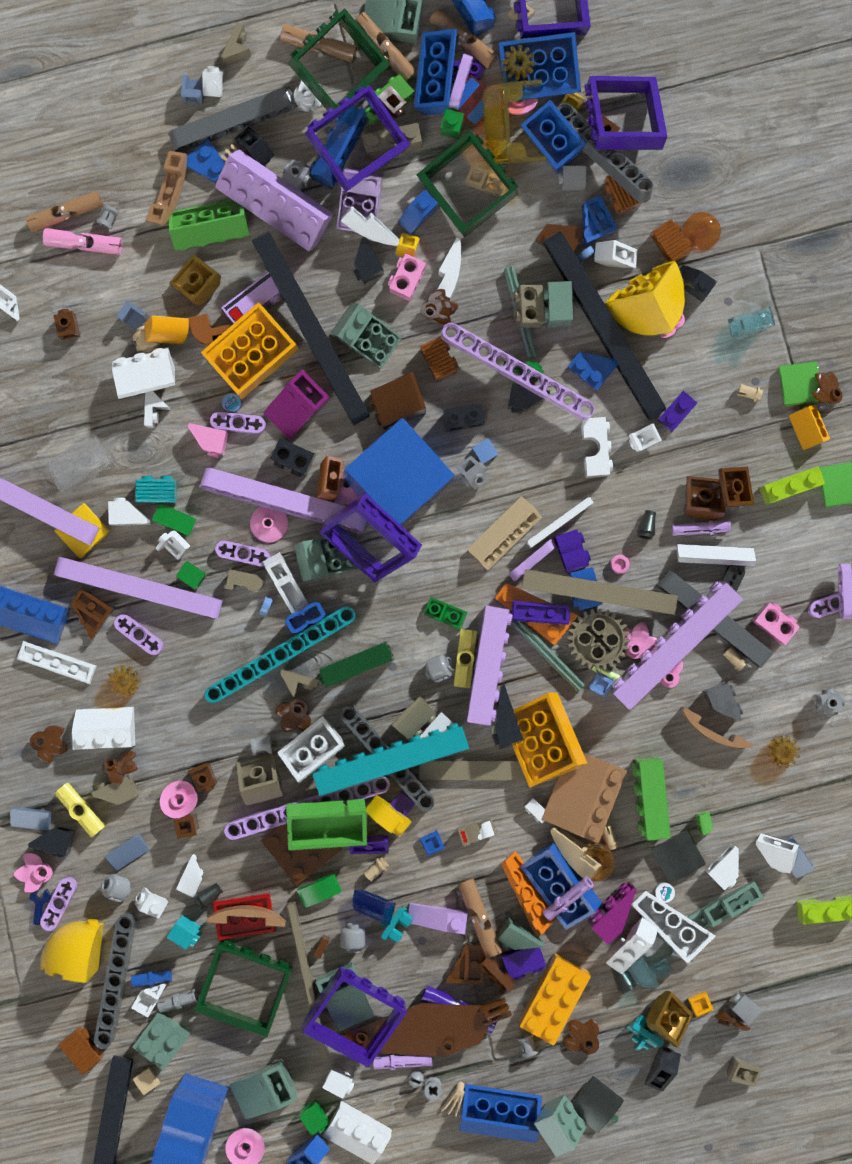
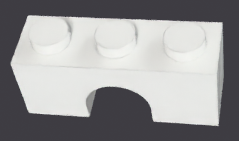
M606 417L581 420L582 440H592L598 446V453L595 456L584 458L585 478L609 476L610 471H613V462L609 460L608 453L611 452V441L607 440V433H610V424L606 422Z
M641 918L632 927L626 940L621 938L612 946L606 964L619 973H624L653 945L658 928L644 918Z

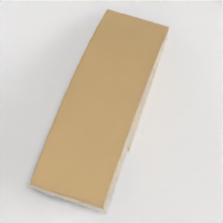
M558 826L552 828L550 831L552 837L568 864L583 879L585 877L592 879L601 867V864L586 854L590 847L567 830Z

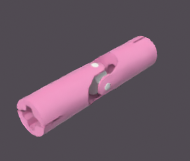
M47 228L43 232L44 246L68 249L77 247L84 251L121 255L123 243L120 237L81 233L78 236L71 231ZM88 237H92L94 240L93 246L87 248L89 245Z

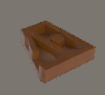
M546 224L536 242L544 246L543 240L561 231L572 250L575 251L584 237L583 227Z
M80 588L70 603L77 613L81 624L84 625L89 638L94 640L114 610L84 588Z
M465 943L446 978V983L483 985L484 972L478 966L485 957L481 944Z
M485 958L478 965L490 981L496 983L501 988L499 992L502 995L509 993L515 987L512 983L513 979L507 973L503 974L498 969L499 965L493 959Z

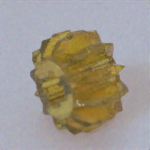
M522 45L518 46L517 51L512 46L510 48L511 53L505 52L504 54L508 59H503L502 64L508 66L504 67L503 70L504 72L511 71L508 75L509 78L514 73L516 74V80H519L520 74L525 79L527 77L526 72L530 74L533 72L529 66H534L535 62L529 60L534 57V54L527 55L529 48H526L523 52ZM517 58H519V61L520 59L523 61L521 67L514 64Z
M121 665L120 670L115 667L113 669L115 674L109 673L108 675L110 678H113V680L107 681V684H113V687L109 690L111 692L116 690L115 696L117 697L121 693L123 698H126L128 693L134 695L133 689L138 690L140 688L135 684V682L141 681L140 678L135 679V676L139 674L138 671L131 673L133 670L132 666H129L127 670L125 665ZM121 679L128 680V683L125 684V687L124 684L120 682Z
M778 735V741L771 739L774 745H767V748L772 750V752L767 753V756L772 757L770 762L776 763L777 767L780 768L782 765L785 768H789V762L795 765L796 761L793 758H800V755L796 754V751L800 750V747L795 746L797 741L791 740L790 736L783 738L782 735ZM783 748L787 749V752H784V755L780 754V751H783Z

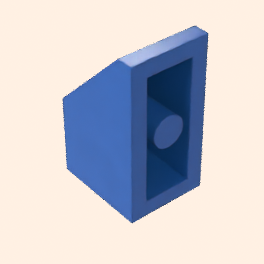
M424 190L410 203L398 220V223L412 235L438 210V202Z
M315 1135L303 1143L286 1161L288 1164H319L330 1148L326 1145L323 1138Z

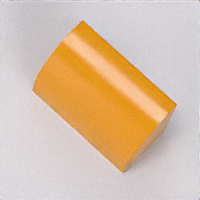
M152 315L144 323L146 342L183 344L188 334L189 319Z
M816 404L788 415L803 450L830 440Z

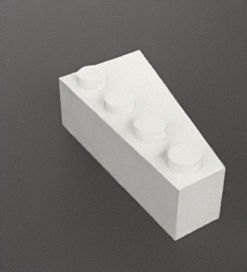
M644 891L632 903V906L645 920L658 928L657 933L686 963H689L715 937L714 934L647 891Z

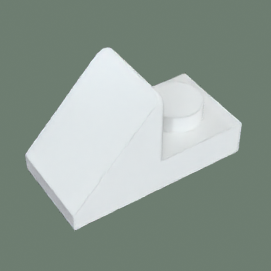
M154 391L145 393L144 426L147 428H155V423L159 421V414L156 412V409L171 410Z

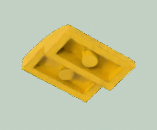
M85 503L79 506L72 514L100 528L92 545L84 543L59 529L55 530V533L80 559L84 558L110 532Z

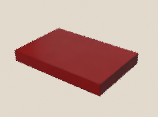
M270 893L219 900L212 903L214 912L227 907L241 905L258 906L273 911ZM229 916V921L226 924L216 923L218 941L276 932V927L265 926L266 918Z

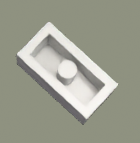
M532 797L524 805L526 807L525 811L529 814L532 813L534 815L533 818L538 823H543L542 817L545 809Z

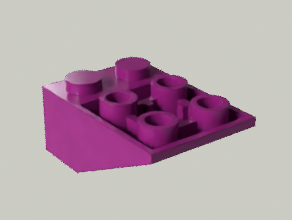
M302 369L284 387L263 413L290 440L331 400Z
M630 881L622 883L617 888L618 892L613 897L611 895L603 901L604 905L596 913L589 916L588 922L607 945L623 931L637 891Z

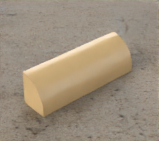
M521 496L467 550L488 571L542 516L533 505Z

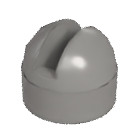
M418 1070L412 1071L408 1078L409 1084L414 1088L420 1087L424 1082L422 1072ZM414 1078L415 1080H418V1081H421V1082H420V1083H417V1082H415V1081H413V1080H411V1079Z

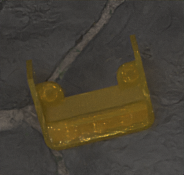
M542 80L491 85L483 91L486 150L489 148L495 156L493 160L497 165L499 163L504 165L546 161V156L527 158L524 145L521 143H510L508 103H514L521 99L523 88L538 87L542 84Z

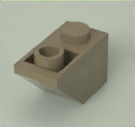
M130 774L124 776L122 784L110 783L107 785L104 782L95 786L96 791L91 793L93 797L116 805H120L140 795Z

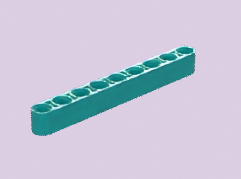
M350 607L339 609L209 686L205 691L206 700L210 703H216L225 699L354 622L356 618L355 611ZM345 610H349L352 613V618L349 621L342 619V613ZM328 620H333L336 624L335 629L332 631L327 630L325 627ZM311 630H317L319 633V637L315 641L309 638ZM296 639L302 642L300 650H295L292 646L293 641ZM279 649L284 650L286 653V657L283 660H279L276 657V652ZM262 659H266L269 662L267 670L260 668L259 664ZM245 669L252 671V678L250 680L243 677ZM229 679H233L236 683L233 690L229 689L226 685ZM212 689L218 690L219 697L217 699L211 698L210 691Z

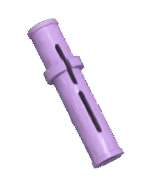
M708 520V522L672 524L673 536L708 533L709 535H714V533L731 532L730 520Z
M585 877L562 897H557L554 903L543 911L544 916L551 921L559 913L568 910L569 905L593 888L594 884L591 879Z
M391 1054V1056L376 1057L373 1061L374 1070L432 1066V1056H395V1054Z

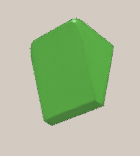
M710 812L697 813L695 816L699 832L702 835H706L713 831Z

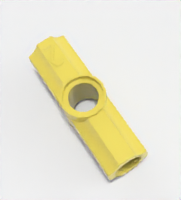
M460 629L454 686L470 688L477 631ZM463 653H468L471 656L468 664H463L460 661V656Z
M68 782L54 793L68 809L70 816L79 822L91 838L105 827L91 810L89 803L84 801ZM77 805L83 807L84 813L82 815L77 813Z

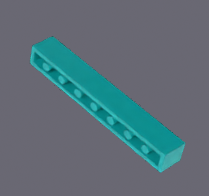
M454 723L446 726L447 730L439 732V729L427 732L428 736L422 738L420 735L410 737V742L402 744V741L390 744L391 748H375L372 750V754L365 755L363 752L354 755V759L346 761V758L335 761V765L328 767L327 764L322 765L316 769L317 771L313 772L319 796L467 750L469 746L463 727Z

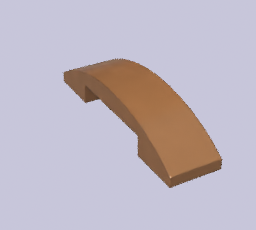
M168 152L163 167L166 170V174L156 204L151 203L146 222L164 226L171 217L178 203L185 180L187 155L185 153Z
M681 707L680 711L687 722L703 736L730 747L752 748L753 744L737 735L732 734L728 740L698 724L702 716L685 707Z
M250 905L227 907L214 912L207 918V923L226 924L229 921V916L266 918L265 926L285 927L287 924V919L277 912Z

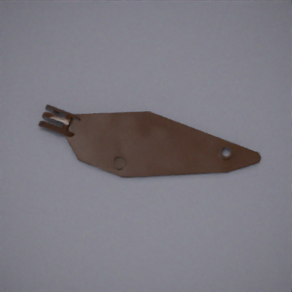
M505 997L485 1005L420 1003L407 1008L406 1015L379 1053L445 1057L480 1044L490 1024L512 1016V1013L509 1010L508 1004L505 1003ZM388 1016L340 1035L366 1049Z

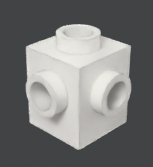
M301 80L299 87H296L294 92L295 102L299 106L298 108L303 111L309 112L312 110L316 112L317 106H320L321 103Z

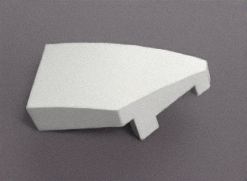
M0 285V308L19 321L17 297Z
M194 854L191 856L176 890L191 897L195 896L202 881L201 876L204 873L202 868H199L196 861L197 857Z
M166 984L141 990L131 1008L149 1017Z

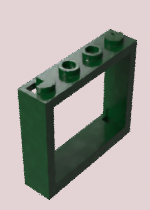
M345 8L340 13L336 10L329 17L331 21L327 25L323 22L316 29L317 34L314 37L312 35L307 37L302 42L305 46L301 50L297 47L290 54L291 59L287 62L326 110L330 108L335 110L339 105L330 98L299 59L338 22L375 66L340 101L346 97L348 99L354 97V92L358 88L363 86L365 89L390 65L388 60Z
M471 131L416 174L464 238L519 195L516 189L518 185L512 177L510 179L507 178L505 175L507 171L501 163L496 164L493 160L495 156L489 148L485 150L482 146L483 140L478 134L474 136ZM473 145L508 191L465 225L430 181V178Z
M388 641L322 667L317 675L321 685L325 684L327 688L393 661L395 658Z
M228 940L220 941L194 1012L267 1038L293 967L289 966L290 963L287 961L271 959L270 955L253 953L251 948H239L235 946V943ZM223 951L284 973L267 1023L205 1001Z

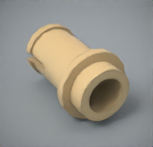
M740 384L737 396L754 399L753 401L756 402V400H761L763 390L760 387L753 388Z
M732 646L722 654L731 662L734 669L738 671L747 664L746 658H742Z
M612 825L605 826L602 834L605 842L604 848H607V851L618 848L619 841H616Z
M382 857L380 859L377 858L376 862L364 874L372 882L383 871H387L389 865Z

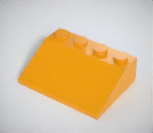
M258 302L207 346L201 354L235 393L243 399L299 349L296 343Z
M557 692L546 693L514 709L523 741L512 746L529 788L588 764Z

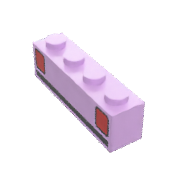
M267 272L221 308L234 324L258 302L264 309L270 304L275 305L280 301L281 294L269 272Z

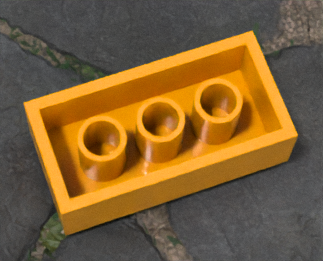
M554 953L518 1020L519 1026L544 1041L555 1045L591 977L589 971Z

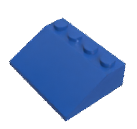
M575 32L499 42L497 48L505 102L581 92Z

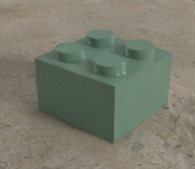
M572 281L548 282L543 293V301L546 304L544 317L547 329L570 328L573 321Z
M158 1011L132 1048L164 1071L187 1040L190 1032L165 1013L161 1014Z
M565 1094L547 1102L534 1123L556 1157L574 1150L586 1128L583 1119L579 1117Z

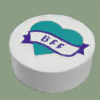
M661 882L655 888V896L662 902L667 903L674 898L675 890L669 883Z

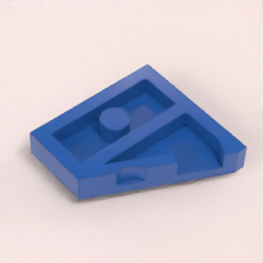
M207 140L187 154V167L195 173L205 176L208 180L217 183L225 163L210 141Z
M600 195L582 204L585 245L618 229Z
M579 352L567 368L597 391L617 367L618 363L611 358Z

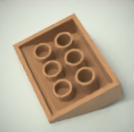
M583 753L588 764L557 777L542 820L599 843L627 770Z

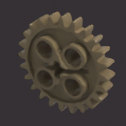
M599 608L596 614L593 609H591V615L584 612L585 618L577 616L579 623L572 622L575 629H569L573 636L567 637L568 640L573 641V643L568 645V647L574 648L571 655H578L575 661L582 659L581 666L588 663L589 670L594 665L596 671H598L600 666L606 670L607 664L613 668V661L620 663L619 656L625 658L626 655L622 651L629 650L624 644L630 643L629 639H625V636H628L630 633L623 631L627 625H620L622 618L616 620V613L609 616L608 609L605 614H602L601 608ZM596 622H603L605 628L602 631L595 630L594 624ZM587 627H590L598 637L603 636L602 642L611 650L610 653L599 642L594 643L595 637L586 629ZM588 634L591 640L589 643L583 644L579 640L580 636ZM611 635L616 636L618 643L616 645H609L607 638ZM594 649H602L604 655L601 658H595L592 654Z

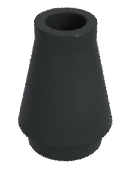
M645 510L637 529V536L639 538L652 540L653 536H655L656 512Z
M215 883L197 892L193 899L203 910L208 908L223 891Z
M610 968L617 989L622 994L636 987L634 985L635 981L626 971L621 974L615 969Z

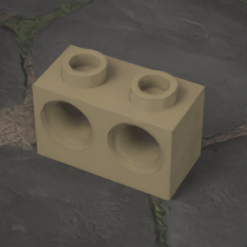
M520 285L513 292V302L516 303L514 320L517 322V328H539L545 323L543 286ZM524 294L529 295L530 301L524 297ZM525 312L529 313L532 319H528Z

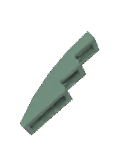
M752 881L712 901L686 917L707 929L715 927L729 917L737 916L764 898L755 881Z

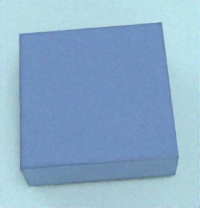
M489 438L472 448L479 461L483 464L498 455Z
M596 672L588 689L606 698L614 681Z

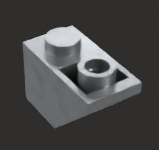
M722 683L703 690L710 709L734 720H742L741 714L743 712L740 704L735 702L734 696H736L732 685L729 686L728 683Z

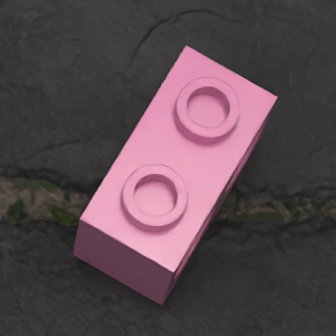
M405 253L403 258H399L396 265L398 270L395 276L392 275L390 277L388 286H390V293L411 301L426 269V263ZM407 265H413L415 267V270L413 272H407L405 270V267ZM399 282H405L407 284V287L405 289H399L397 287V284Z
M774 602L772 604L765 603L752 619V622L779 644L786 645L800 626L796 624L797 620L789 614L787 616L781 612L782 608ZM768 611L773 614V619L770 622L765 618V614ZM783 623L788 626V631L785 634L780 630Z

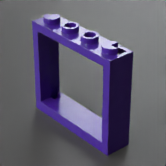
M526 0L514 1V13L518 15L516 28L520 32V39L575 32V35H586L591 27L588 0H575L578 22L539 25L528 24Z
M589 76L587 84L584 85V96L587 97L586 110L589 111L588 123L589 126H592L591 139L594 140L595 149L663 150L668 136L656 77ZM598 93H645L652 132H604Z
M370 85L365 89L363 86L358 88L354 92L355 96L351 99H348V97L344 98L338 103L339 107L333 110L330 108L323 114L324 118L320 121H317V119L313 120L307 125L308 129L305 132V135L345 192L410 146V143ZM365 98L397 145L347 180L315 133Z
M366 493L327 519L319 531L322 536L374 582L379 581L415 559L422 547L419 541ZM356 511L400 553L381 564L341 528L338 523Z
M339 967L302 1021V1032L369 1068L406 1015L407 1008L405 1001L401 997L389 994L383 987L378 988L367 978L362 979L358 977L351 969ZM342 981L393 1008V1011L366 1049L315 1022Z

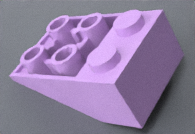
M346 167L343 174L349 180L361 170ZM372 173L347 192L341 187L336 229L353 231L341 221V216L351 205L365 218L370 213L377 218L384 173Z

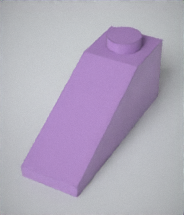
M410 903L408 913L414 918L411 924L445 932L465 934L467 910Z

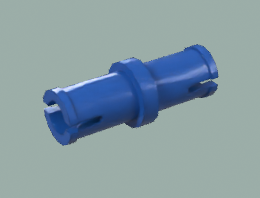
M171 969L158 972L152 970L146 974L132 975V987L146 985L152 987L158 983L172 982Z

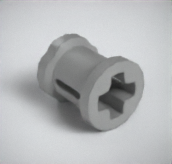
M104 204V209L100 217L96 219V222L111 230V224L115 216L119 215V211Z
M271 736L261 740L251 739L253 756H256L257 753H273Z
M530 1032L517 1037L523 1051V1058L532 1057L539 1053L533 1041L534 1036Z
M429 1077L425 1081L424 1092L428 1099L436 1100L442 1094L441 1081L437 1077ZM430 1086L433 1087V1088H434L435 1086H437V1090H435V1089L430 1090Z

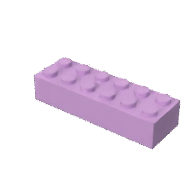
M241 150L228 155L215 185L216 189L307 251L312 250L319 244L333 216L332 212Z
M485 606L466 717L467 722L489 726L491 721L495 722L496 710L493 709L494 702L498 703L500 691L496 690L497 683H501L503 672L499 670L500 664L505 662L506 653L503 652V646L507 645L509 633H506V627L511 625L512 614H509V609Z

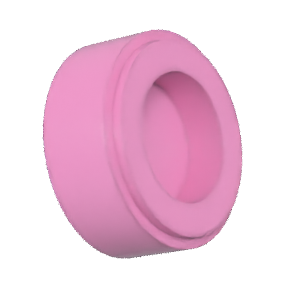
M623 555L614 556L610 561V569L615 574H623L629 569V560Z

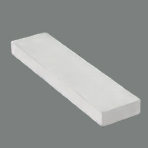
M590 497L586 498L529 539L526 544L529 548H532L594 502Z
M677 544L678 562L755 566L756 564L754 548Z
M23 641L17 657L18 660L87 684H91L97 667L96 665Z

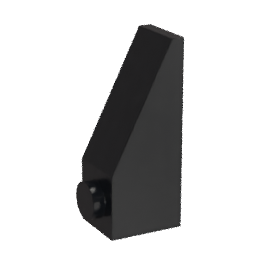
M502 685L499 689L494 734H492L495 746L498 745L499 749L519 744L523 741L505 685Z

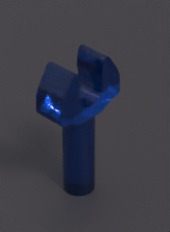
M48 889L44 890L43 898L38 897V890L30 894L29 899L35 903L34 925H40L43 904L51 899Z

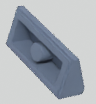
M12 807L10 809L11 826L49 831L52 811Z
M139 833L105 855V857L118 871L150 849Z
M791 835L784 839V841L799 845ZM800 846L798 847L795 865L792 869V873L796 878L815 870Z

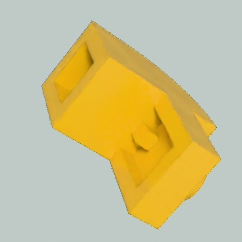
M378 795L374 797L366 808V812L379 825L399 837L412 822Z

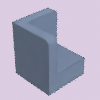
M183 74L181 97L184 103L203 104L202 80L189 79L187 74Z
M129 301L125 302L117 314L119 320L134 330L144 326V323L149 318L147 313Z

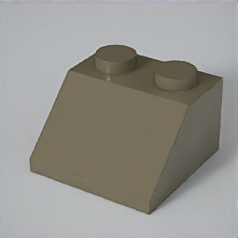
M419 695L392 723V726L409 740L410 737L420 735L422 732L420 728L425 723L429 725L436 718L434 716L436 711Z
M274 753L236 763L239 791L246 806L283 796L281 779Z

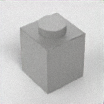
M563 166L562 172L558 173V184H562V191L585 190L586 166Z
M742 991L735 993L729 1000V1007L748 1025L762 1012Z

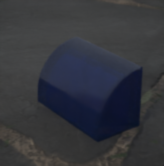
M355 890L352 905L356 912L390 925L396 902L366 890Z

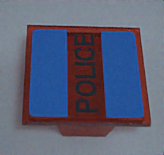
M470 75L467 79L459 108L455 111L464 113V120L476 128L500 98L474 76Z

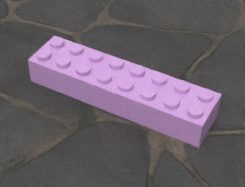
M716 581L709 588L710 592L706 596L702 595L696 600V606L692 610L687 609L681 615L683 619L678 624L674 622L667 629L669 633L664 638L660 636L653 643L655 646L650 651L647 649L639 657L641 660L636 665L633 663L626 669L627 674L623 678L618 677L612 683L613 688L611 690L613 694L629 710L743 600L726 582Z

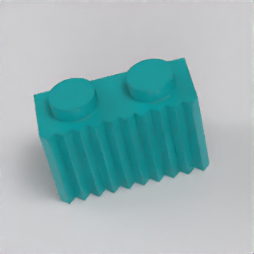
M141 476V479H136V503L177 504V481L172 479V476H160V479H153V476Z
M182 915L167 935V939L174 941V943H177V946L180 945L184 950L189 946L193 948L202 935L199 932L202 927L185 915Z

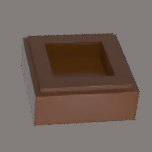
M323 935L313 956L319 959L322 957L330 937Z

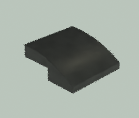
M688 829L672 836L667 841L653 846L651 849L669 883L706 865Z
M594 1076L571 1101L579 1117L597 1133L611 1120L624 1102L620 1096Z

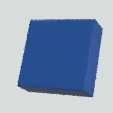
M437 830L420 838L427 856L445 849Z

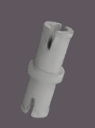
M195 989L182 994L176 993L173 997L158 1001L157 1007L161 1014L175 1008L181 1009L184 1005L197 1002L198 995Z

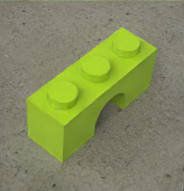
M817 466L759 488L765 505L824 485L825 482L820 468Z
M852 895L834 897L835 900L818 901L816 899L796 901L798 920L803 924L852 920Z

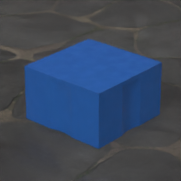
M402 418L344 469L342 479L359 497L364 493L369 495L403 527L421 507L431 502L450 485L455 474Z
M185 1073L171 1098L151 1164H205L229 1087Z

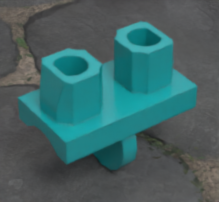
M399 907L393 918L392 915L395 911L391 908L387 914L385 912L380 913L379 916L383 919L380 926L385 928L387 923H389L381 938L384 940L390 939L396 943L400 942L404 933L396 927L401 923L408 928L414 920L407 913L408 909L406 907Z
M638 1015L626 1027L637 1035H633L631 1038L635 1042L634 1049L640 1051L643 1047L649 1050L650 1045L654 1048L657 1046L662 1047L664 1043L661 1040L662 1036L657 1031L651 1030L649 1032L645 1029L647 1018L642 1015Z

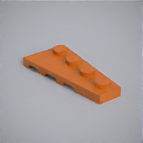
M508 583L494 597L510 611H512V601L552 604ZM570 612L569 625L525 623L555 646L578 615Z
M514 851L501 865L536 937H539L557 917L550 921L544 916L543 911L549 906L520 866L524 862L517 852Z

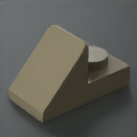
M236 22L221 55L223 64L229 65L251 57L250 49L243 46L247 37L244 25Z
M284 669L281 670L280 674L293 697L296 696L299 683H302L303 688L313 690V687L317 688L319 685V679Z
M733 1056L726 1074L730 1081L755 1087L762 1069L757 1065L744 1062L737 1056Z

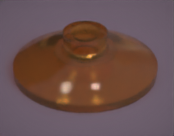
M698 212L691 215L683 226V237H687L692 244V248L697 250H707L713 247L721 235V227L718 220L706 212ZM704 226L706 228V232H702L700 230V227Z
M600 843L587 844L590 848L586 854L594 860L598 857L601 861L599 863L601 867L591 880L603 881L614 870V857L611 851Z

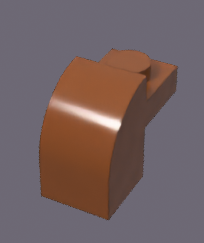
M208 314L188 317L192 334L199 343L206 347L230 327V325L212 328Z

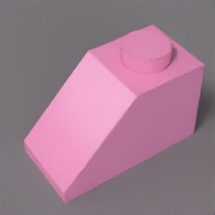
M191 423L188 424V428L201 448L207 452V456L218 458L219 455L224 456L229 435L227 431Z

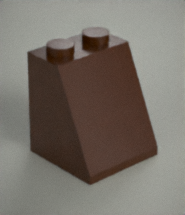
M413 372L370 391L371 396L368 397L372 408H376L378 414L375 415L378 426L382 425L383 429L394 426L402 418L408 421L426 414V406Z

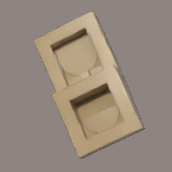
M471 166L465 180L467 185L497 197L504 195L506 187L496 174L491 173L485 168Z

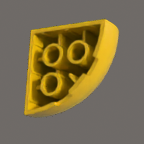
M676 261L654 267L653 271L644 277L642 274L628 281L629 286L625 287L622 291L618 289L605 302L615 321L631 332L641 335L671 333L682 316L685 303L683 279Z
M87 919V921L71 922L57 929L47 940L43 948L40 969H45L44 973L53 977L55 974L63 975L62 979L86 983L99 970L104 923H98L97 919Z

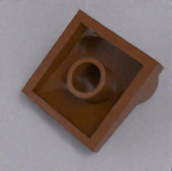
M748 466L720 468L718 476L723 505L725 507L753 505L754 499Z
M687 476L684 505L686 515L692 518L711 520L724 517L725 506L722 501L719 479Z

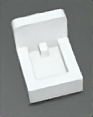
M208 66L202 72L203 96H223L222 76L224 75V70H219L217 66Z
M654 423L629 435L630 446L636 452L662 441Z
M173 530L169 534L164 533L158 539L159 544L155 549L159 551L165 547L179 560L185 555L190 545Z
M143 887L141 892L136 895L134 904L140 912L159 919L168 904V900L151 893L147 888Z

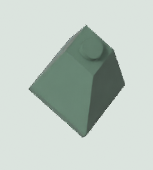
M509 916L497 934L499 944L506 949L540 948L544 945L542 936L536 937L533 930Z

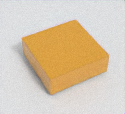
M706 991L687 998L696 1018L714 1010Z

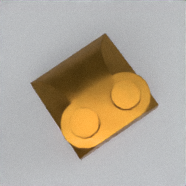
M193 254L169 284L188 298L194 305L199 306L204 304L220 286L221 275Z
M665 991L656 998L647 1016V1025L650 1030L657 1031L670 1044L678 1048L694 1014L672 991Z

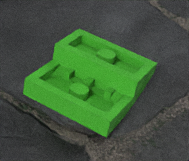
M817 361L778 367L782 386L780 391L784 406L819 402L812 395L816 389L820 388L815 374L819 373Z
M852 462L819 467L825 482L824 485H821V495L825 508L852 504Z

